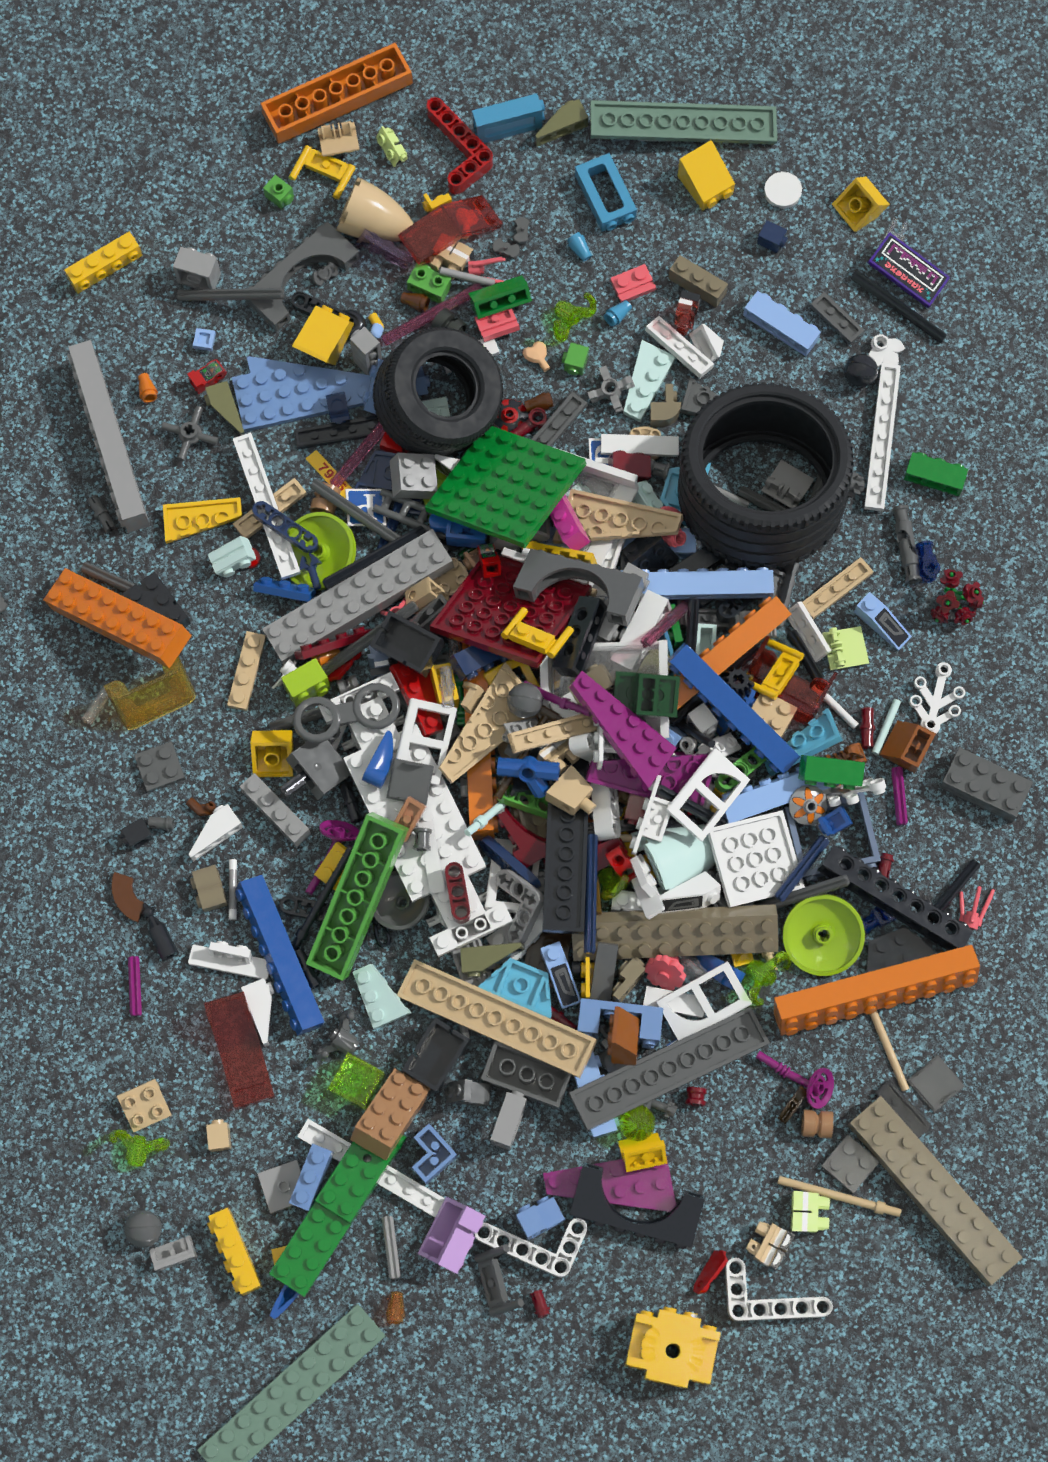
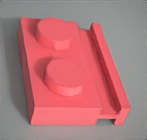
M645 264L610 278L620 303L624 300L631 301L656 290V285H654Z
M512 308L480 319L477 316L474 317L484 342L520 330Z

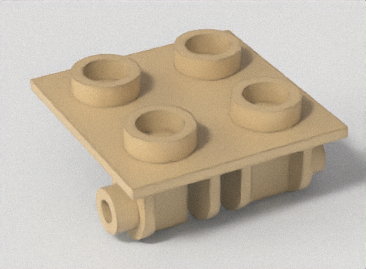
M342 122V129H340V124L337 123V130H335L334 124H332L333 130H331L330 125L317 128L322 156H333L335 154L360 150L354 122Z
M155 1079L117 1095L133 1133L172 1115L160 1091V1086Z

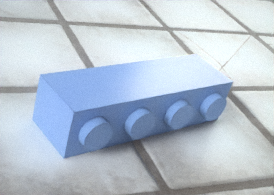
M757 291L744 308V317L805 357L819 340L821 332L815 325L806 323L801 316L791 313L783 304H777L765 293Z
M592 1052L581 1078L574 1076L577 1088L605 1076L604 1074L600 1075L598 1068L601 1067L600 1058L598 1055H594V1052ZM618 1117L592 1129L593 1139L616 1133L617 1127L620 1126Z

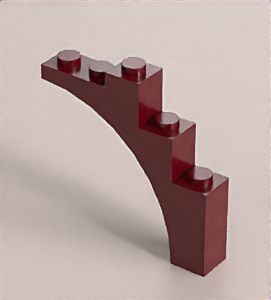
M506 807L498 812V823L502 828L506 827L508 830V838L513 845L517 844L513 848V856L527 868L540 859L545 858L546 838L525 828L512 816ZM621 837L598 841L597 872L610 864L605 854L620 845L628 854V848Z

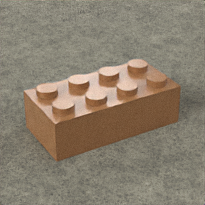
M394 1068L356 1124L350 1140L380 1158L387 1160L425 1103L430 1088Z

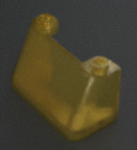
M179 656L170 668L162 665L164 675L130 691L121 681H113L104 685L106 693L125 728L128 730L137 729L195 700L196 693Z

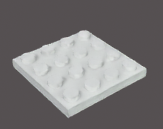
M783 810L716 826L708 834L729 908L775 897V892L798 864ZM803 879L799 881L792 891L805 887Z

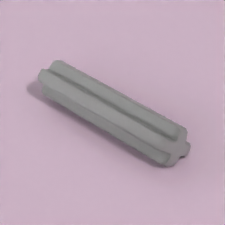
M392 1216L382 1217L389 1278L397 1279L401 1275L394 1220Z

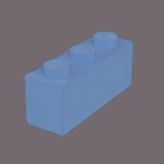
M315 1144L311 1145L289 1201L290 1204L310 1211L332 1160L333 1151Z

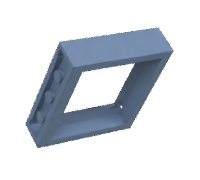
M864 792L857 793L859 802L848 805L846 798L840 796L841 804L835 807H830L827 800L826 811L837 809L840 806L859 805L872 855L871 857L861 858V860L867 866L876 868L881 859ZM813 803L808 805L809 810L813 808ZM785 807L783 813L799 863L803 858L795 821L789 812V807ZM840 863L841 868L847 870L846 865ZM818 868L809 869L802 879L803 881L806 880V882H814L818 880V877L825 875L817 871Z

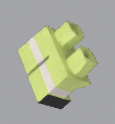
M793 1191L791 1201V1233H816L828 1230L829 1218L818 1217V1209L829 1210L830 1198L819 1196V1193Z

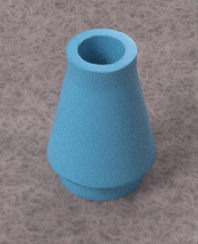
M580 232L573 234L567 239L568 247L583 262L592 257L584 235H581Z
M624 300L622 303L607 309L604 314L607 324L610 326L619 325L626 314L632 309L631 304Z

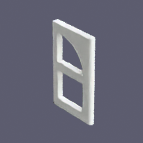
M410 698L396 759L413 762L409 752L410 744L441 750L435 776L432 775L431 785L439 786L442 777L439 766L447 755L457 708ZM418 709L449 716L443 741L412 734Z
M713 748L666 808V811L701 842L750 779L722 753ZM711 774H724L732 777L739 783L726 800L722 802L701 782L704 778ZM694 790L717 809L702 830L679 810Z
M495 838L500 845L513 855V848L517 844L513 845L510 840ZM492 859L485 902L486 910L503 903L502 901H496L498 889L496 874L500 871L501 867ZM540 860L533 864L532 873L537 878ZM504 902L510 913H517L521 904Z
M728 961L656 1001L658 1006L663 1008V1014L678 1041L752 1005V1001L747 996ZM724 971L739 1000L715 1013L699 984ZM692 989L707 1018L701 1020L685 1019L676 1014L668 1006L667 1002Z

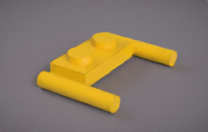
M306 145L289 178L295 181L303 165H305L307 169L339 182L332 195L335 199L339 200L356 167L331 156H322V152Z
M522 607L501 633V637L547 654L549 658L553 659L574 632V629L567 626L560 637L555 640L554 635L521 622L528 613V610Z
M768 638L766 646L782 653L762 684L754 682L755 684L752 689L776 700L778 694H781L799 667V662L803 659L804 653Z

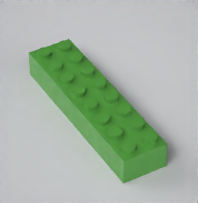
M374 812L366 814L307 959V965L342 981L349 977L409 828Z

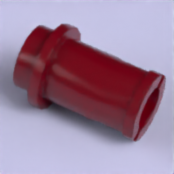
M881 853L878 870L882 875L889 878L891 865L894 863L893 855Z
M542 1289L530 1293L536 1310L534 1314L538 1318L550 1315L549 1310L551 1309L547 1307Z

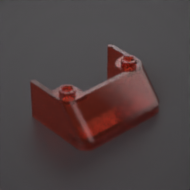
M766 636L754 656L747 674H752L754 678L751 681L760 685L778 659L773 651L766 649L771 638L769 636ZM834 671L829 682L824 678H814L811 683L793 674L781 694H778V698L797 707L793 717L794 720L804 725H809L808 722L816 717L838 673ZM756 692L754 698L757 699L760 693Z

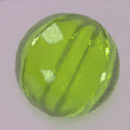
M639 1106L620 1116L619 1127L622 1134L629 1140L643 1141L654 1132L655 1118L652 1111L647 1107Z

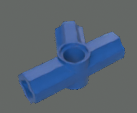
M526 756L523 759L498 758L497 775L519 777L523 782H526L534 797L541 798L546 795V792L550 789V785L546 780H559L560 763L538 761L533 756Z

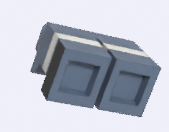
M369 645L370 654H367L371 680H374L389 673L390 667L388 657L375 651Z

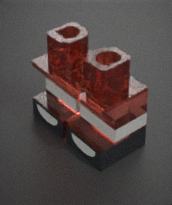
M684 290L681 292L675 316L676 331L681 335L687 336L689 328L693 329L694 317L699 309L700 294Z

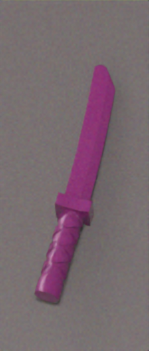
M536 686L540 690L543 699L559 705L561 709L574 710L591 717L592 714L586 707L571 702L569 698L559 697Z

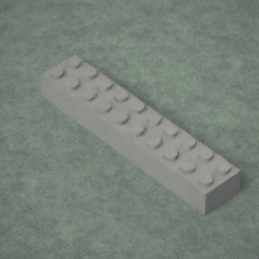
M91 340L69 346L70 354H67L73 370L72 373L78 386V392L84 405L83 408L89 421L91 433L94 437V444L100 456L99 460L116 508L117 518L120 521L121 527H125L128 533L149 527L150 523Z
M431 529L262 629L283 665L289 659L297 661L298 659H296L294 652L300 650V646L309 643L313 646L318 644L317 641L320 639L329 638L331 640L336 638V634L348 631L404 598L405 591L424 578L429 577L434 580L453 569V561L434 530Z

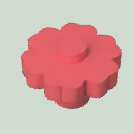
M656 955L655 958H649L645 966V972L648 973L647 979L653 985H660L662 989L673 991L675 987H682L686 974L683 972L684 966L680 964L678 956Z

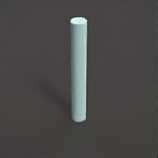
M897 699L893 700L872 749V753L875 755H879L901 701Z

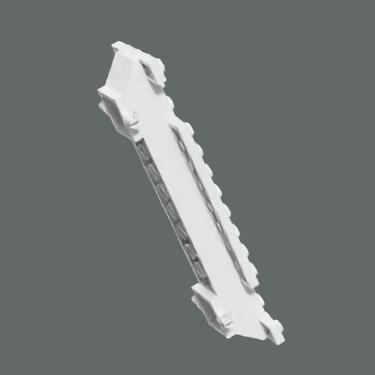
M389 672L331 699V701L335 705L351 702L362 687L371 683L387 685L396 693L400 689L392 673ZM381 692L367 694L361 702L362 714L372 721H380L386 718L389 712L382 699L388 696ZM318 705L326 724L332 723L333 716L331 711L324 706ZM402 715L390 726L383 729H369L362 726L359 722L347 724L351 731L352 739L341 743L342 747L346 751L356 746L359 751L343 759L369 813L374 812L395 821L405 802L386 797L393 761L396 758L402 731L398 732L396 727L404 724L405 719ZM415 724L412 734L422 736L417 724ZM388 730L392 733L393 758L387 778L382 788L379 789L362 781V777ZM410 744L409 752L413 762L434 766L432 775L435 776L437 765L429 748ZM441 777L439 786L430 784L427 808L418 823L433 820L445 891L430 894L423 851L413 850V845H415L414 831L409 840L403 843L395 862V868L412 903L425 896H431L437 915L426 920L429 928L438 923H441L446 928V930L429 937L438 957L459 949L513 922L504 902L485 911L482 902L486 901L487 892L477 895L468 877L485 869L486 865L472 836H467L464 833L467 826L443 777ZM451 862L459 863L464 871L471 913L469 921L464 924L456 923L452 917L445 877V868ZM457 869L449 871L451 877H457L460 874V871ZM455 889L452 895L454 897H461L464 892L461 889ZM458 909L455 914L458 917H464L467 911L465 909Z

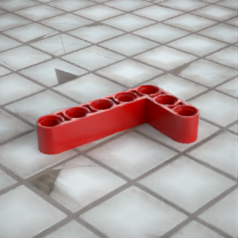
M432 97L427 101L428 118L468 158L448 175V189L452 194L457 195L465 191L491 170L493 154L440 98ZM468 170H474V172H472V173H468V172H466V171H468ZM454 181H459L460 183H459V184H453L452 182H454Z

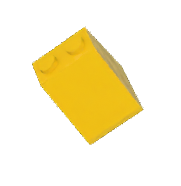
M711 140L679 159L678 178L702 211L706 208L714 207L723 198L727 199L732 196L735 183Z
M322 305V307L315 306L292 347L326 363L336 365L354 323L349 321L350 317L342 313H339V315L333 314V309L325 305Z

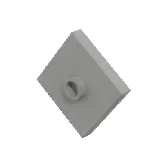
M298 1160L257 1173L270 1214L295 1206L290 1204L289 1201L301 1173Z

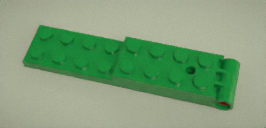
M403 1135L387 1160L352 1142L317 1196L314 1205L270 1271V1276L301 1296L306 1297L397 1152L402 1147L406 1136ZM365 1156L371 1157L369 1162H365L363 1159Z

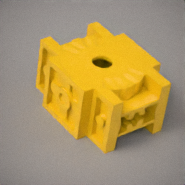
M664 1307L663 1310H659L657 1317H653L654 1313L644 1310L640 1314L637 1313L635 1315L625 1366L645 1370V1380L684 1389L688 1388L689 1381L705 1385L711 1383L717 1345L721 1332L716 1331V1327L704 1325L700 1328L701 1319L697 1318L698 1314L686 1311L683 1315L677 1314V1309ZM668 1345L677 1347L678 1355L676 1358L667 1356L666 1347Z

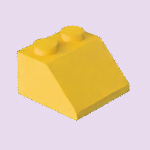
M867 177L855 178L832 203L833 207L854 232H857L878 218L890 205Z
M292 730L252 731L250 744L253 773L258 777H293V768L286 761V758L293 752Z

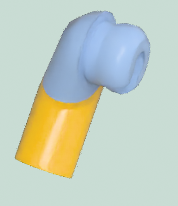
M372 313L368 316L373 325L369 332L377 339L381 337L384 325L378 315Z

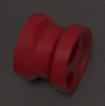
M687 1087L688 1098L685 1100V1104L704 1107L706 1105L704 1095L707 1094V1089Z

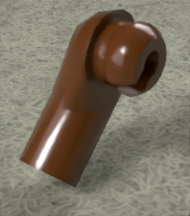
M193 797L186 802V805L198 816L212 815L216 808L215 803L212 801L199 804Z

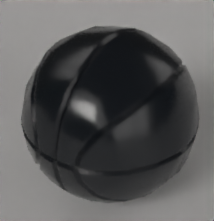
M856 354L847 360L844 367V375L846 380L854 387H867L876 380L878 366L871 356Z

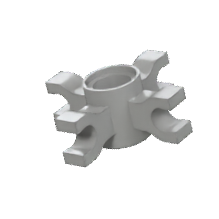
M607 366L599 368L604 381L600 389L587 392L592 404L606 397L612 402L616 414L624 411L619 397L621 396V391L635 387L631 375L616 381L611 378ZM609 387H616L613 392H607Z

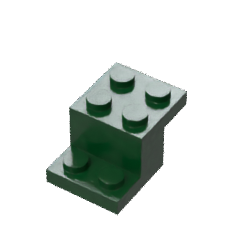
M615 671L613 696L635 714L677 718L680 677Z

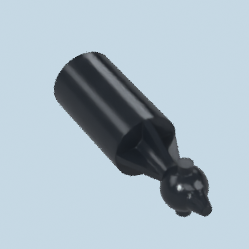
M143 903L142 917L149 919L150 930L148 933L162 961L175 957L179 952L165 924L154 916L155 907Z

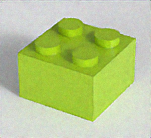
M316 658L281 677L284 688L296 708L303 700L310 697H322L331 689L328 677Z

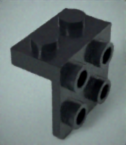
M661 536L636 538L622 549L632 565L641 570H649V572L670 569L679 561L678 556Z

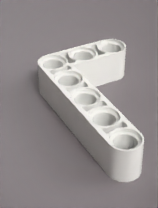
M586 733L570 737L569 748L572 754L589 761L590 766L594 750H597V744H593L594 735ZM603 752V760L614 759L612 753ZM591 783L593 789L592 802L596 804L593 810L594 832L598 836V841L619 838L621 826L618 790Z
M573 1219L567 1227L556 1254L488 1223H483L481 1228H488L490 1235L482 1239L478 1236V1233H475V1238L482 1244L496 1248L499 1247L497 1244L498 1238L506 1236L509 1239V1252L505 1254L553 1276L563 1278L570 1272L585 1237L587 1224L582 1219ZM580 1223L584 1228L581 1234L573 1233L571 1228L573 1224ZM568 1242L575 1246V1251L571 1254L563 1250L564 1244ZM519 1245L527 1246L528 1253L525 1256L517 1254L516 1249ZM539 1253L545 1254L548 1258L547 1262L543 1265L538 1264L535 1260ZM556 1263H565L567 1270L564 1273L556 1272Z
M732 1258L725 1265L728 1316L734 1321L825 1317L832 1311V1302L826 1297L747 1300L744 1262L739 1258ZM735 1262L740 1265L741 1269L738 1274H733L730 1271L729 1266L731 1263ZM733 1284L741 1286L742 1293L737 1296L731 1292ZM819 1301L827 1304V1311L825 1313L817 1310ZM798 1302L806 1305V1312L804 1314H799L796 1311V1304ZM777 1303L785 1306V1313L783 1315H778L775 1312L774 1308ZM756 1304L764 1307V1314L762 1316L755 1315L753 1308ZM735 1305L743 1308V1315L741 1317L733 1315L732 1308Z

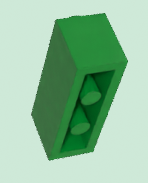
M522 275L468 293L472 310L478 319L532 301L529 286Z
M912 452L904 480L960 496L969 469L961 464L947 463L941 458L927 457L926 454L921 452Z
M801 755L798 779L805 780L804 784L817 785V782H824L826 787L836 788V784H842L844 789L855 790V786L862 787L865 762Z

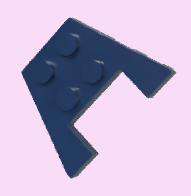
M375 450L354 489L384 488L392 491L390 460L397 453ZM412 499L414 501L421 503L420 499ZM410 507L407 514L419 516L421 511Z

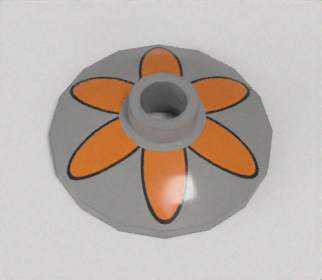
M812 785L796 789L789 800V812L792 818L803 825H813L819 822L818 818L824 817L827 810V798L824 792ZM813 803V808L809 810L808 805Z

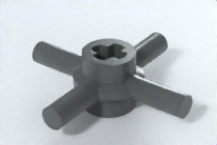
M200 406L195 407L191 421L185 422L181 427L166 422L162 423L161 429L178 434L183 442L177 457L180 461H185L190 445L196 444L199 440L215 445L218 444V437L202 433L198 425L203 408Z

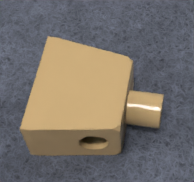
M426 577L405 591V605L414 601L419 608L414 613L416 615L432 600L436 599L439 594H442L449 601V594L432 579Z
M572 765L546 792V801L571 815H575L580 808L587 814H591L596 807V804L589 800L593 791L592 787Z

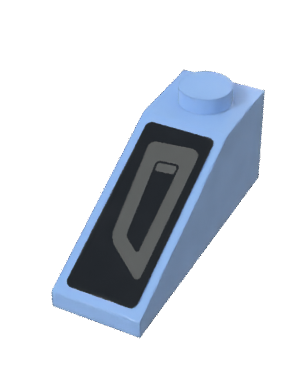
M871 592L857 604L854 613L897 651L912 637L890 610Z
M560 941L540 948V954L549 973L561 1008L565 1009L581 1003Z

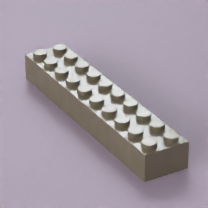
M776 904L734 906L730 908L728 906L705 907L660 913L649 920L645 917L643 910L602 912V915L596 914L595 953H584V934H572L573 961H585V957L595 960L598 942L618 944L617 959H631L635 957L654 958L656 955L676 957L778 952V914Z
M882 1096L876 1099L847 1125L987 1287L993 1285L1023 1258Z

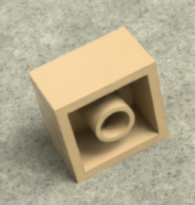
M761 693L752 706V709L781 738L797 711V707L778 697L774 700Z

